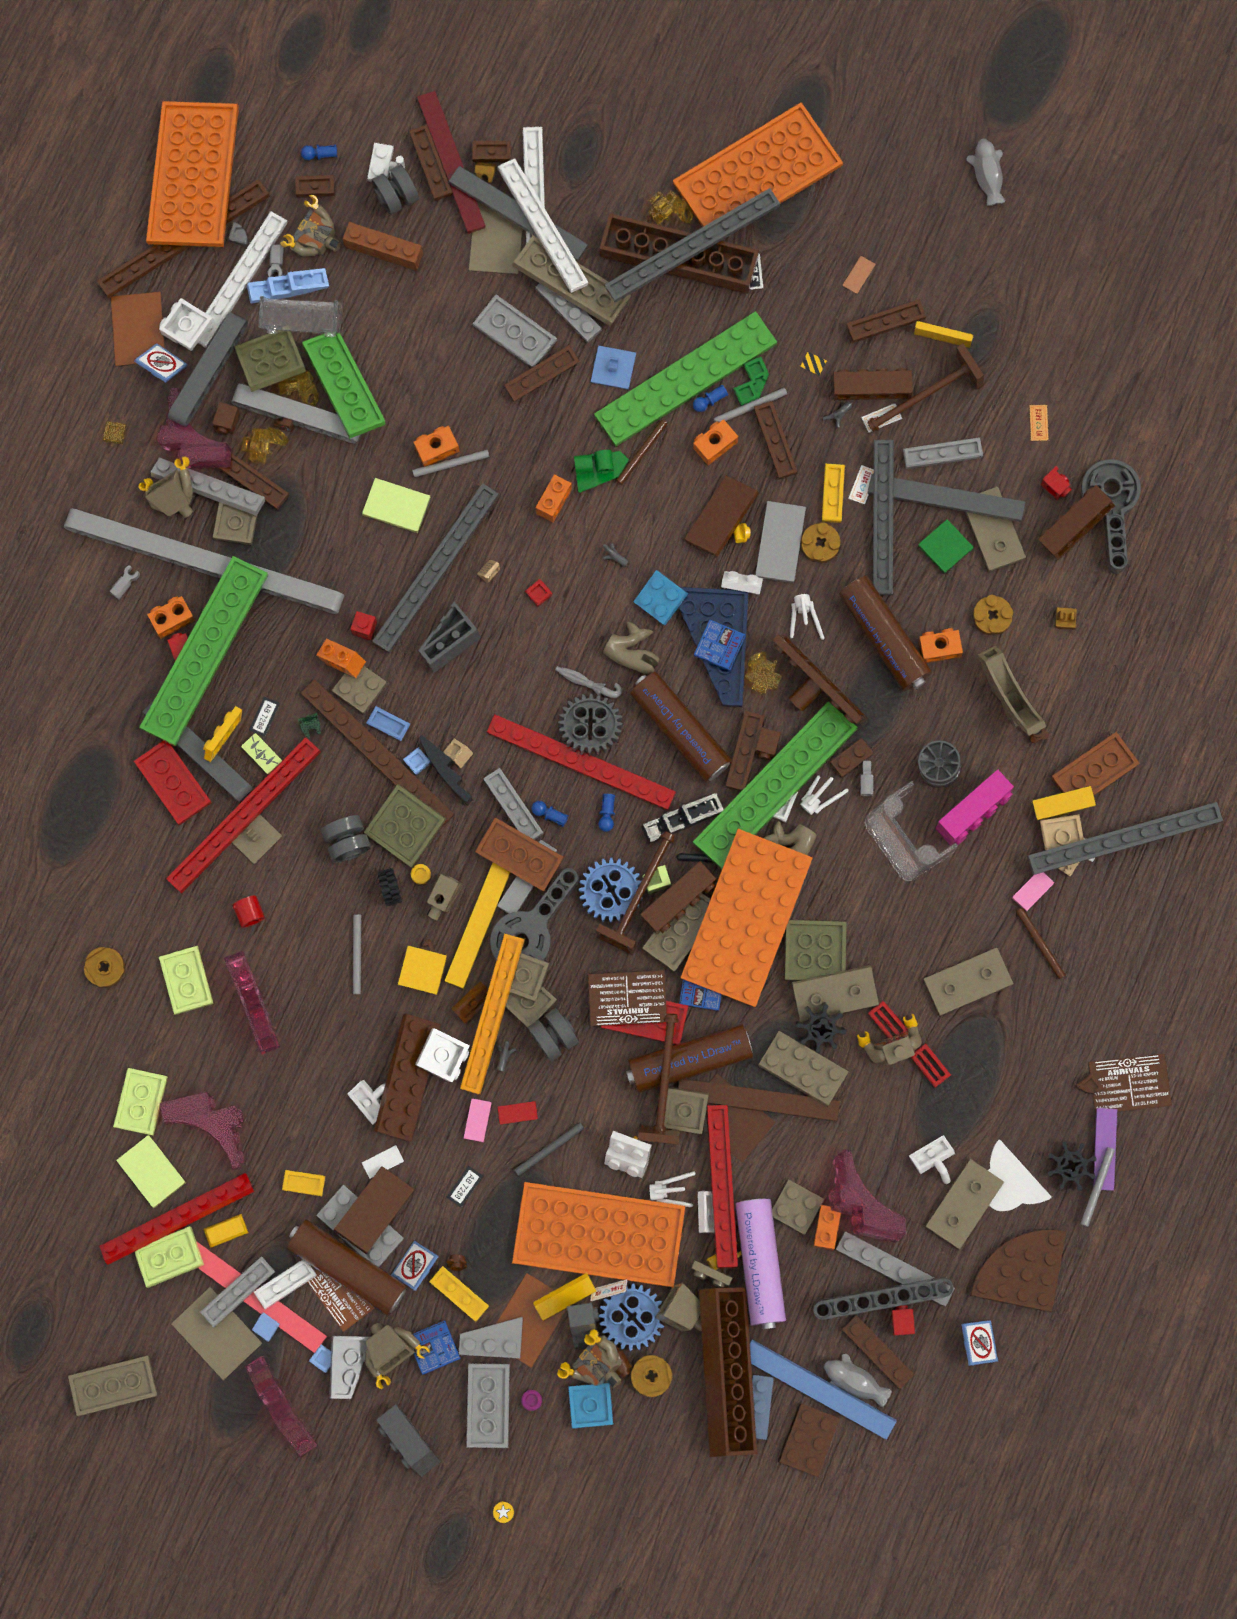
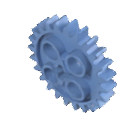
M610 858L609 863L602 859V865L594 862L595 869L588 867L590 874L583 873L586 880H580V884L584 886L579 888V892L584 893V895L580 896V900H586L583 903V908L590 907L587 911L588 914L593 911L595 912L594 919L600 915L602 922L605 921L606 917L609 918L610 923H612L615 917L620 922V916H624L641 883L640 880L636 881L640 874H633L635 867L628 869V862L621 865V859H618L617 863H613L612 858ZM615 872L621 877L618 881H612L609 876ZM602 875H605L612 889L615 888V895L621 903L620 906L615 902L613 895L608 892V887L602 879ZM600 882L603 888L600 891H595L592 889V885ZM622 890H628L630 896L624 899L619 896V893ZM609 899L613 902V905L610 908H604L602 902Z
M632 1284L631 1289H628L626 1286V1292L612 1295L610 1300L604 1298L607 1306L600 1307L605 1311V1314L599 1315L600 1318L605 1320L600 1323V1326H606L603 1334L610 1333L607 1339L611 1340L614 1338L615 1345L619 1342L622 1343L621 1349L629 1345V1349L632 1351L633 1345H636L637 1349L640 1350L642 1343L648 1347V1340L655 1342L654 1334L657 1336L661 1335L657 1329L664 1328L659 1323L660 1320L655 1318L659 1311L658 1306L662 1302L654 1301L657 1294L650 1296V1289L643 1292V1285L638 1290L635 1289V1284ZM630 1297L638 1299L639 1304L636 1308L628 1307L627 1300ZM620 1303H622L631 1314L637 1313L636 1319L639 1321L640 1324H642V1326L645 1328V1331H642L634 1323V1321H627L629 1317L619 1306ZM615 1311L623 1313L624 1317L621 1322H614L612 1320V1314ZM644 1312L651 1313L653 1318L650 1323L646 1324L641 1321V1315ZM629 1326L636 1327L638 1331L637 1335L633 1338L626 1335V1329Z

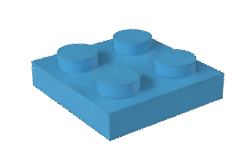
M656 570L636 597L634 603L663 625H666L688 593Z
M603 1383L598 1386L581 1385L569 1387L572 1428L613 1425L609 1383Z

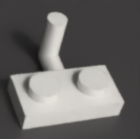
M374 143L367 178L369 182H372L371 179L382 173L388 178L389 169L398 164L405 168L402 156H398L396 162L391 161L394 150L393 146Z
M362 1080L348 1095L373 1125L376 1123L381 1104L379 1097L383 1094L386 1083L373 1091L365 1080Z
M944 1135L909 1155L910 1160L920 1174L935 1166L940 1173L943 1183H950V1176L942 1161L954 1155L955 1152Z

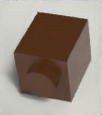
M219 402L212 423L217 433L227 435V433L234 434L240 416L238 407Z
M761 727L755 754L764 760L774 758L781 732Z

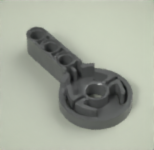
M1107 459L1095 463L1088 469L1082 480L1081 496L1083 498L1084 493L1089 488L1097 485L1115 504V507L1102 519L1105 530L1107 567L1111 573L1120 574L1124 571L1128 562L1124 515L1129 513L1136 505L1141 492V484L1137 473L1131 466L1119 460ZM1107 482L1115 483L1118 486V492L1115 494L1107 493L1104 489V484ZM1110 522L1118 523L1119 528H1112ZM1111 541H1118L1121 547L1116 548L1112 546ZM1113 560H1120L1122 562V566H1115L1113 564Z
M571 868L564 869L533 910L509 913L496 923L490 938L491 950L496 960L504 933L513 936L519 934L526 935L529 943L525 949H522L521 953L545 961L551 948L548 923L578 885L579 875L575 870ZM573 873L575 875L572 883L565 882L566 874ZM555 889L562 890L563 895L560 899L553 898L552 894ZM543 905L550 906L551 911L548 915L541 914L540 909Z

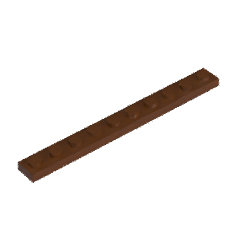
M259 179L229 197L226 224L270 197ZM153 245L97 282L109 299L191 246Z
M315 679L301 692V695L395 786L400 784L444 816L446 821L442 827L454 816L427 787Z

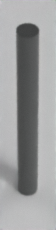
M579 1122L514 1169L517 1175L523 1174L584 1129L582 1124Z

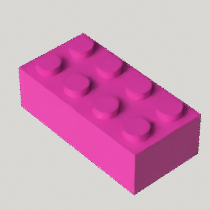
M996 770L938 822L936 830L951 847L955 843L959 845L967 838L966 836L970 830L974 832L981 826L984 817L989 819L996 812L999 804L1003 806L1011 799L1010 797L1013 795L1011 792L1014 786L999 770Z

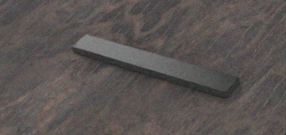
M460 166L450 178L449 184L537 237L516 200ZM555 225L574 259L578 262L588 248V244Z
M874 440L873 585L880 595H893L894 440Z
M871 474L868 494L874 495V474ZM894 478V499L1022 522L1025 501Z

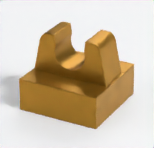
M477 162L475 165L476 176L482 179V175H487L488 183H491L496 172V164Z
M1057 607L1055 628L1075 630L1077 609Z

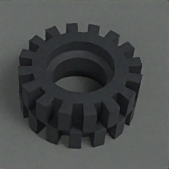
M390 868L377 872L386 907L402 903L394 869Z

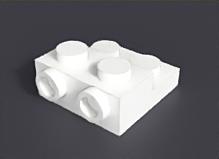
M181 298L178 303L173 304L168 317L161 321L159 330L168 339L192 351L213 322V318Z
M432 1028L415 1065L448 1082H453L460 1074L461 1069L459 1067L462 1061L464 1062L469 1055V1045Z
M613 1131L604 1164L613 1170L627 1172L632 1177L643 1178L649 1162L651 1145Z

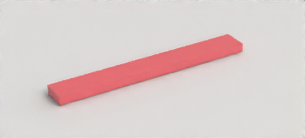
M197 1242L204 1263L203 1266L198 1267L201 1271L225 1288L241 1275L240 1272ZM254 1292L244 1300L245 1303L260 1314L264 1312L278 1322L282 1330L314 1353L327 1338L325 1334L279 1301L265 1310Z

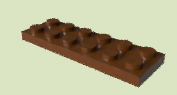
M403 1014L374 1132L412 1142L429 1071L415 1064L432 1028L439 1031L441 1024L410 1014Z

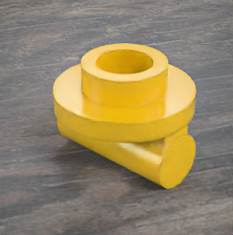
M746 523L739 524L733 532L736 543H745L750 538V528L747 527Z

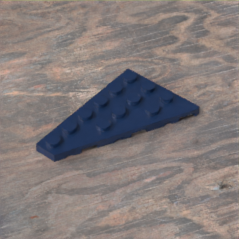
M680 587L688 595L678 608L696 648L709 620H713L746 635L748 592ZM746 637L730 671L702 660L722 706H743Z

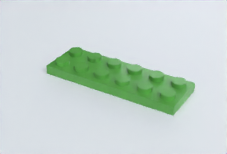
M335 329L302 342V346L349 438L384 426L385 419L339 330Z

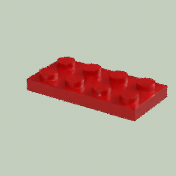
M162 741L134 761L179 826L212 803L171 744Z
M666 1001V1012L678 1015L679 1022L675 1023L673 1044H680L688 1006ZM667 1022L603 1025L601 1028L665 1042Z

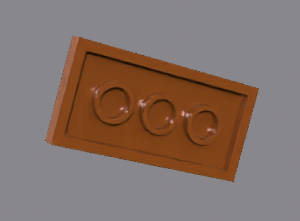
M1115 732L1055 773L1051 778L1062 793L1091 786L1093 796H1095L1140 763L1118 733Z
M494 818L475 851L544 892L564 859L560 854L497 818Z

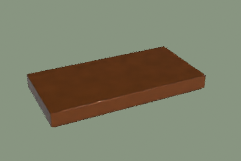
M725 476L684 540L718 557L759 492Z
M381 1166L334 1228V1232L367 1255L415 1189Z

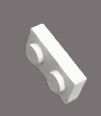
M724 571L721 587L760 594L763 578H759L756 575H743L735 571Z
M711 1191L698 1192L699 1233H714Z

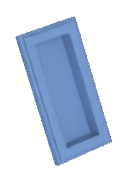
M375 706L366 723L402 741L410 726V723Z

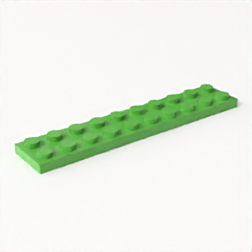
M755 311L594 413V416L615 447L735 372L744 363L777 345V341Z
M235 556L232 557L139 727L141 730L176 746L268 577L267 572Z
M827 702L693 841V844L722 870L737 829L756 835L851 737L858 727L848 721L830 702Z

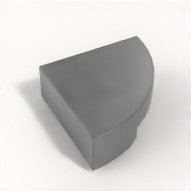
M233 222L228 241L247 247L248 238L245 230L241 225Z

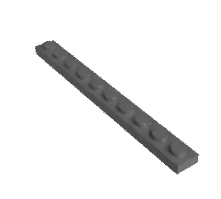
M769 188L606 283L605 288L616 303L780 207V202Z
M482 483L372 642L387 653L391 652L497 500L499 493Z
M1215 802L1031 854L1027 858L1032 874L1036 875L1220 823L1223 819L1218 803Z

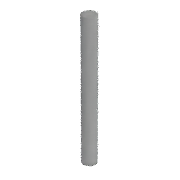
M779 389L713 418L714 422H721L723 419L728 421L753 410L754 406L787 395L786 389Z
M488 450L417 468L413 470L414 477L488 458L489 453Z
M353 915V995H361V915Z
M1107 1147L1081 1221V1225L1086 1227L1089 1226L1115 1152L1112 1148Z

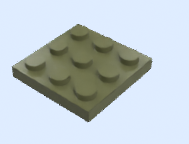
M289 326L234 346L251 392L306 372Z
M397 784L364 833L408 866L413 867L442 827L446 818L403 786Z
M788 921L785 945V981H801L846 971V922Z

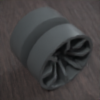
M401 164L389 169L392 181H389L383 173L371 179L378 201L390 215L402 210L399 198L408 206L420 200L410 176Z
M941 740L930 742L923 747L919 754V772L922 779L928 785L936 788L948 787L959 777L961 771L960 755L957 749L949 742Z
M359 815L338 819L320 830L326 844L334 843L328 848L333 863L355 859L371 849L367 835L359 834L364 830Z
M556 1008L545 1015L548 1027H545L539 1020L527 1027L550 1062L562 1055L558 1046L559 1043L567 1050H570L579 1043L574 1034V1028L568 1019L562 1016Z

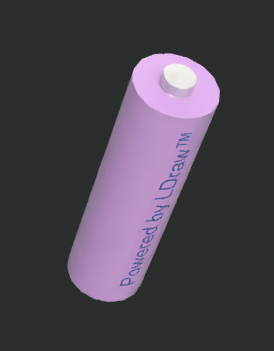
M771 1199L741 1201L736 1203L735 1206L750 1325H762V1329L776 1328L775 1323L785 1322L786 1316Z

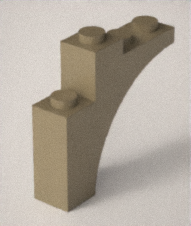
M993 646L978 654L991 690L1001 700L1008 720L1015 727L1019 726L1028 736L1036 734L1045 728L1044 720L1035 711L1022 692L1007 664L1003 652L996 646Z

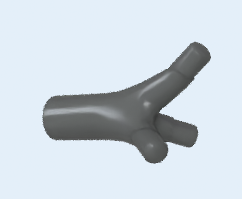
M847 401L837 411L824 416L822 419L829 420L835 418L836 427L839 428L842 417L852 408V405Z
M613 543L610 544V548L603 544L605 550L610 554L603 556L604 560L612 559L624 567L627 565L629 560L616 551Z
M505 1041L503 1049L501 1045L497 1046L500 1057L496 1070L504 1072L509 1056L516 1051L515 1047L508 1050L509 1041Z

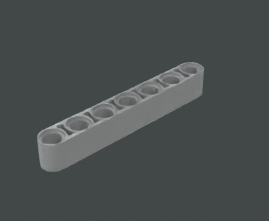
M244 384L237 385L231 401L237 407L274 419L279 418L282 421L283 418L292 419L293 424L349 443L357 444L360 436L349 438L338 415L260 389L251 392L250 387Z

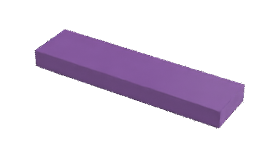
M1096 1108L1094 1156L1097 1160L1094 1162L1093 1171L1096 1178L1107 1147L1115 1150L1101 1189L1106 1191H1114L1117 1109Z

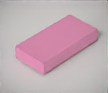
M1044 872L1036 874L1012 899L1027 912L1054 882Z
M471 1099L464 1139L484 1143L492 1102Z

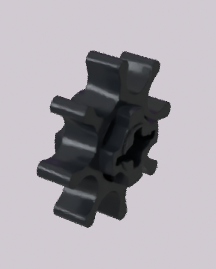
M826 1002L822 1003V1010L819 1013H813L810 1007L806 1006L805 1010L810 1015L809 1020L806 1022L796 1021L798 1028L807 1029L806 1035L799 1039L801 1044L804 1045L808 1040H815L814 1050L816 1053H820V1046L823 1042L831 1043L833 1049H836L837 1045L833 1041V1036L836 1033H847L844 1027L835 1026L837 1019L843 1017L842 1012L837 1011L834 1015H828L826 1012L828 1009ZM822 1024H824L825 1028L823 1027L821 1028V1031H819L818 1028L821 1027Z
M1062 1142V1146L1065 1149L1063 1156L1056 1157L1052 1153L1049 1154L1050 1159L1057 1161L1058 1167L1054 1171H1048V1176L1060 1174L1063 1177V1182L1059 1186L1061 1190H1064L1065 1184L1068 1181H1074L1077 1184L1078 1191H1082V1186L1079 1182L1081 1177L1089 1176L1093 1180L1096 1178L1095 1174H1091L1086 1170L1088 1163L1095 1162L1097 1159L1095 1156L1090 1159L1082 1157L1081 1151L1085 1147L1084 1143H1080V1147L1076 1152H1071L1067 1148V1143ZM1070 1161H1072L1073 1164L1082 1163L1075 1167L1076 1171L1072 1172L1071 1169L1063 1170L1064 1168L1069 1166Z

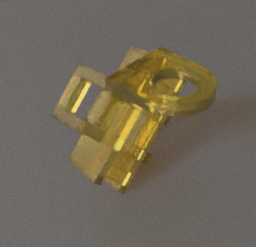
M672 190L666 196L658 191L649 199L653 207L648 212L657 224L661 223L664 219L669 221L668 216L673 212L686 224L692 221V211L689 205ZM685 209H686L687 212H688V218H687V219H686L685 214H684Z
M310 371L279 382L280 395L287 393L289 396L291 392L299 391L303 403L315 407L319 399L316 386L311 381L314 378ZM310 394H313L314 400L309 404L308 397Z
M270 427L268 429L253 428L252 437H243L241 451L249 452L248 460L254 463L259 461L265 464L267 454L272 455L273 453L269 451L270 444L285 446L288 444V438L278 429ZM248 441H251L250 448H247Z
M760 652L748 659L749 670L745 674V680L753 682V690L766 694L768 688L778 689L782 675L774 672L778 661L766 660V652Z

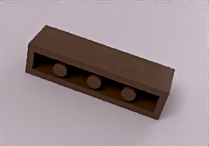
M898 368L895 371H888L887 369H877L876 371L859 369L857 372H849V370L842 369L834 372L833 375L834 400L910 399L912 397V370Z
M1095 485L1084 493L1083 498L1074 502L1065 515L1059 516L1050 529L1044 530L1038 540L1059 560L1115 507V504Z
M701 861L698 862L640 914L642 920L656 935L660 932L664 934L671 927L670 923L674 919L677 921L686 914L684 910L690 905L694 907L701 900L700 896L706 892L708 894L716 887V878Z

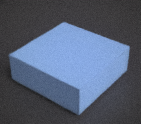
M419 747L403 759L415 775L431 764V761Z
M263 1312L252 1330L269 1342L280 1324Z
M321 1344L309 1361L326 1373L331 1366V1351Z

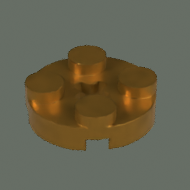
M822 522L811 525L805 530L801 539V549L809 560L825 563L837 555L840 548V537L832 526ZM817 539H821V540L824 539V540H825V542H824V545H825V546H824V547H822V546H818V547H817V546H816Z
M989 595L982 598L976 604L973 611L976 628L986 635L1002 634L1009 628L1012 622L1013 610L1010 604L999 596ZM995 611L998 618L990 620L988 612Z
M99 947L88 954L84 973L92 984L100 988L111 987L117 984L125 974V963L122 956L116 950ZM101 963H109L110 966L107 972H100Z
M648 1355L639 1359L634 1365L631 1372V1381L634 1388L640 1394L647 1397H656L663 1394L669 1388L672 1381V1371L664 1359L655 1355ZM650 1370L658 1375L654 1379L655 1382H651L650 1379L645 1377V1375L649 1374Z

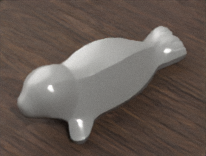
M980 139L975 149V156H968L967 161L975 168L977 181L987 195V206L1004 203L1005 200L1000 193L1003 175L999 163L1003 153L1001 150L995 151L993 144L987 139Z
M843 1354L842 1361L829 1360L824 1364V1369L831 1379L829 1383L854 1397L874 1399L881 1407H884L888 1401L892 1390L879 1387L875 1379L867 1371L851 1362L849 1355Z

